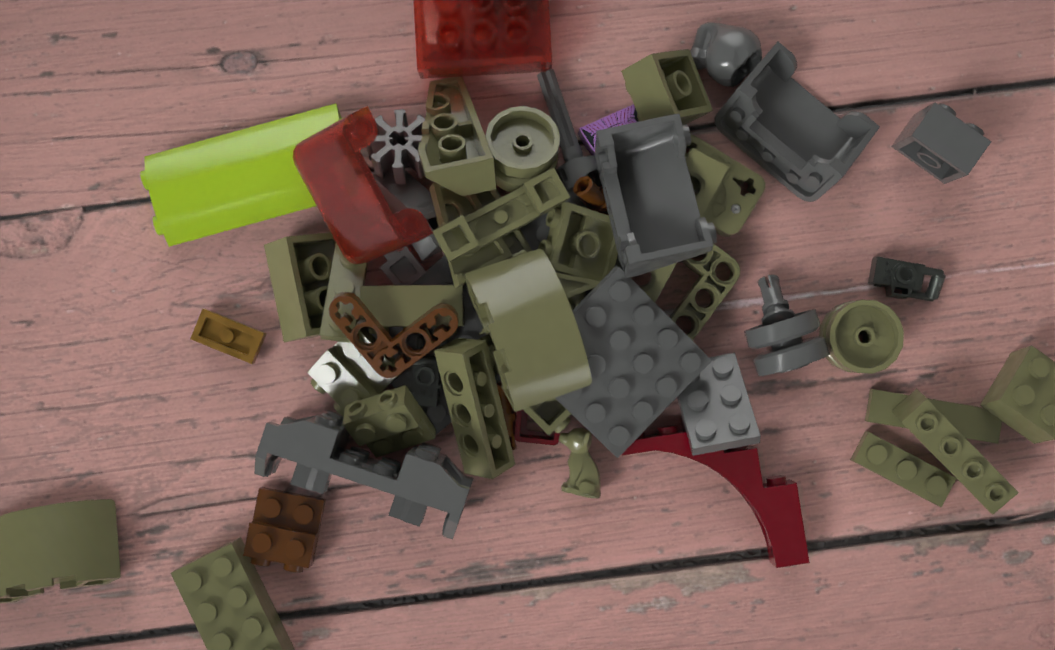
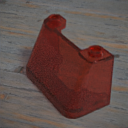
M368 106L347 115L302 140L295 146L292 157L341 253L352 264L370 262L433 234L426 218L420 211L407 208L394 214L392 213L360 150L373 143L378 132L376 121Z

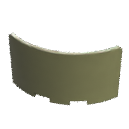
M542 249L465 273L470 300L485 333H490L496 349V351H493L503 390L515 412L589 386L592 383L587 355L573 311L562 284Z
M100 499L57 503L19 510L0 516V603H15L31 596L43 594L44 588L52 587L54 584H60V589L64 590L107 585L121 578L114 500Z

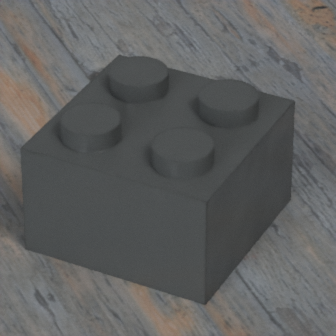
M934 102L912 116L891 147L942 183L947 184L969 175L992 141L983 136L984 132L978 126L964 123L957 118L956 112L951 107Z

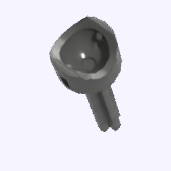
M554 69L540 72L537 77L550 116L558 126L560 146L565 163L556 169L559 178L567 192L573 189L575 182L583 176L590 177L600 187L601 182L595 156H583Z

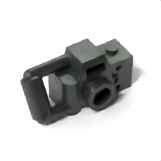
M877 256L872 258L868 284L881 288L884 286L886 297L897 299L914 298L932 302L938 299L946 275L942 269ZM924 275L931 276L926 292H921ZM900 289L902 294L894 293V290Z
M422 334L416 339V349H420L426 344V339ZM447 338L445 341H443L435 348H439L449 343L450 340ZM425 355L413 364L410 392L420 406L437 407L441 396L439 389L443 388V385L440 384V373L435 355Z

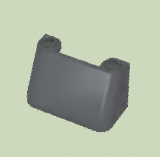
M777 41L718 111L714 118L715 125L724 136L793 194L804 201L814 202L844 177L880 126L864 113L850 111L840 119L791 78L797 69V60L792 52Z
M679 113L596 131V165L621 269L625 273V278L639 276L710 252L713 249V244L717 243V234L713 222L707 223L705 217H700L685 159L686 146L691 145L690 130L687 124L682 125Z

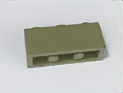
M454 285L360 286V300L388 333H390L389 327H403L405 329L438 304H448L455 308L459 319L457 327H464L463 285L455 289ZM437 314V322L432 327H438L442 324L446 328L449 327L451 316L443 317ZM369 327V334H377L373 328Z

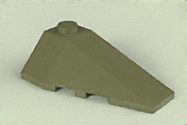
M459 75L430 81L426 101V116L422 124V139L419 142L418 154L427 179L461 196L495 190L496 180L494 157L463 77Z

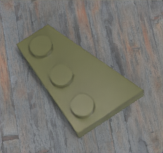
M433 183L429 188L439 227L462 215L465 217L483 207L475 194L461 196L437 183ZM503 238L468 255L448 262L455 289L466 284L465 273L510 259L513 256Z

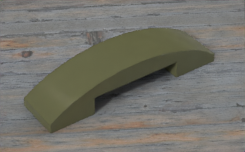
M552 168L525 182L517 190L465 217L462 215L433 230L432 233L448 262H451L525 226L570 199V196L556 170Z

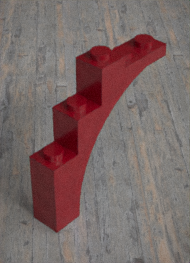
M681 416L682 430H678L677 425L657 428L658 434L645 435V432H643L621 454L623 456L656 450L684 456L708 466L730 482L752 509L764 535L769 561L773 566L781 568L810 563L797 483L790 479L786 480V475L767 477L766 483H763L758 449L756 447L742 446L693 456Z

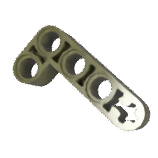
M713 244L712 251L704 253L701 261H694L691 258L682 261L685 266L698 274L699 278L669 318L675 323L680 316L688 317L691 321V329L686 335L692 341L740 276L738 262L715 244ZM719 263L726 264L730 269V277L727 281H721L716 277L715 268ZM700 289L706 290L711 297V302L706 308L698 306L695 301V295Z

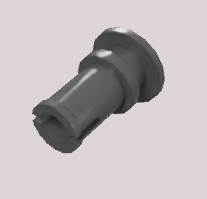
M768 275L770 288L765 276L758 280V286L760 287L764 302L762 306L764 314L762 318L763 326L795 317L794 311L789 309L788 301L783 298L777 275Z

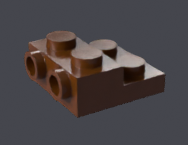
M260 487L253 521L249 523L243 556L251 557L250 563L258 566H270L271 561L283 563V569L289 572L301 573L304 568H310L314 564L326 499Z

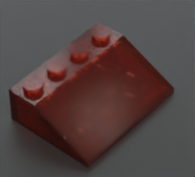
M413 0L417 71L421 79L546 72L552 69L549 0Z

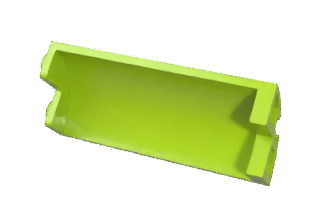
M337 103L145 156V170L140 172L142 184L146 190H149L156 215L153 216L155 231L159 236L164 235L169 247L361 194L359 174L349 150L347 131Z

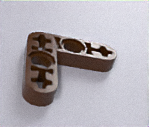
M341 292L337 294L329 307V315L334 323L376 373L385 378L398 376L449 338L456 331L459 321L455 308L448 304H438L392 338L354 293ZM340 301L345 305L348 303L353 304L351 314L356 320L360 315L364 317V319L356 323L353 329L349 327L353 322L351 316L348 313L341 315L338 312ZM440 314L443 317L451 316L449 327L446 328L442 324L434 329L433 335L436 338L433 339L429 328L437 322L436 315ZM367 326L373 328L377 333V339L372 343L362 342L358 337L360 328ZM415 332L422 334L426 339V344L420 349L411 348L406 342L409 334ZM399 343L403 353L397 357L395 361L396 367L393 368L390 364L384 367L382 365L383 355L385 354L389 358L398 353L399 347L396 344Z

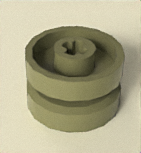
M527 106L511 107L498 113L488 124L485 137L494 157L497 186L507 192H513L534 177L552 168L556 170L560 135L558 126L549 115L539 109Z
M862 299L837 305L828 312L819 327V336L826 339L830 355L825 358L833 366L845 372L873 374L885 370L897 360L903 348L904 330L900 318L889 306L877 300ZM859 334L863 335L862 342L858 338Z

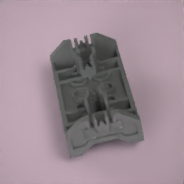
M328 411L321 415L301 419L287 416L283 418L280 425L273 422L266 423L255 456L254 474L268 477L271 473H276L282 458L297 463L291 485L324 494V491H327L333 474L395 495L388 516L400 519L406 523L420 527L428 506L447 512L442 535L449 539L454 538L474 478L464 475L447 455L440 453V447L426 442L419 446L415 445L406 453L400 468L401 462L388 457L376 460L369 457V451L351 446L350 450L346 449L350 434L343 426V416L339 413Z

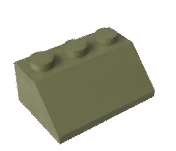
M338 231L287 236L264 245L284 343L320 336Z

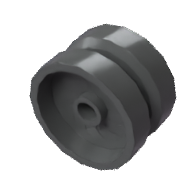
M816 309L796 313L795 317L766 326L761 324L744 331L748 347L759 349L771 346L770 350L756 355L753 359L758 376L792 371L830 355L825 338L815 336L802 339V336L816 331L821 325Z

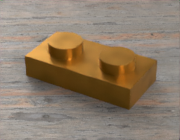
M202 309L190 339L250 364H255L267 333L208 309Z

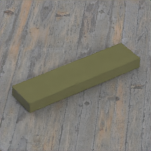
M870 389L865 421L907 428L895 416L892 410L909 395ZM927 398L965 438L999 444L1002 421L986 409Z

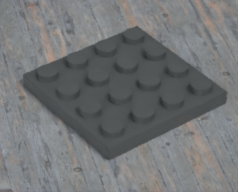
M616 265L572 310L587 355L592 383L589 386L555 397V399L618 458L712 360L630 277L625 278L624 271Z

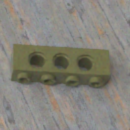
M456 338L434 350L464 473L494 479L516 464L487 341Z
M917 388L892 410L895 416L992 515L1019 493Z

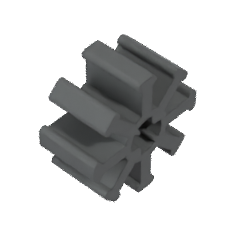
M404 109L394 110L396 127L391 128L383 120V117L379 115L373 120L376 136L366 134L365 144L369 160L373 162L377 176L384 178V175L390 169H393L395 183L406 184L405 167L410 166L418 173L419 178L425 176L418 154L419 142L422 139V124L425 119L421 115H417V119L408 126L406 111Z

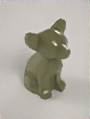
M582 427L573 428L569 433H560V443L567 446L571 451L567 461L570 472L569 479L563 483L561 490L582 497L600 498L599 470L588 452L592 443V433Z

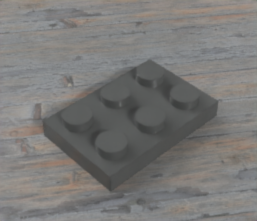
M735 353L709 357L712 362L677 397L693 456L760 443L761 435Z

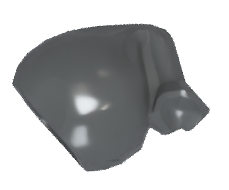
M707 22L698 28L692 49L690 50L697 70L706 68L709 76L714 81L728 87L738 85L762 60L760 40L751 30L715 22Z

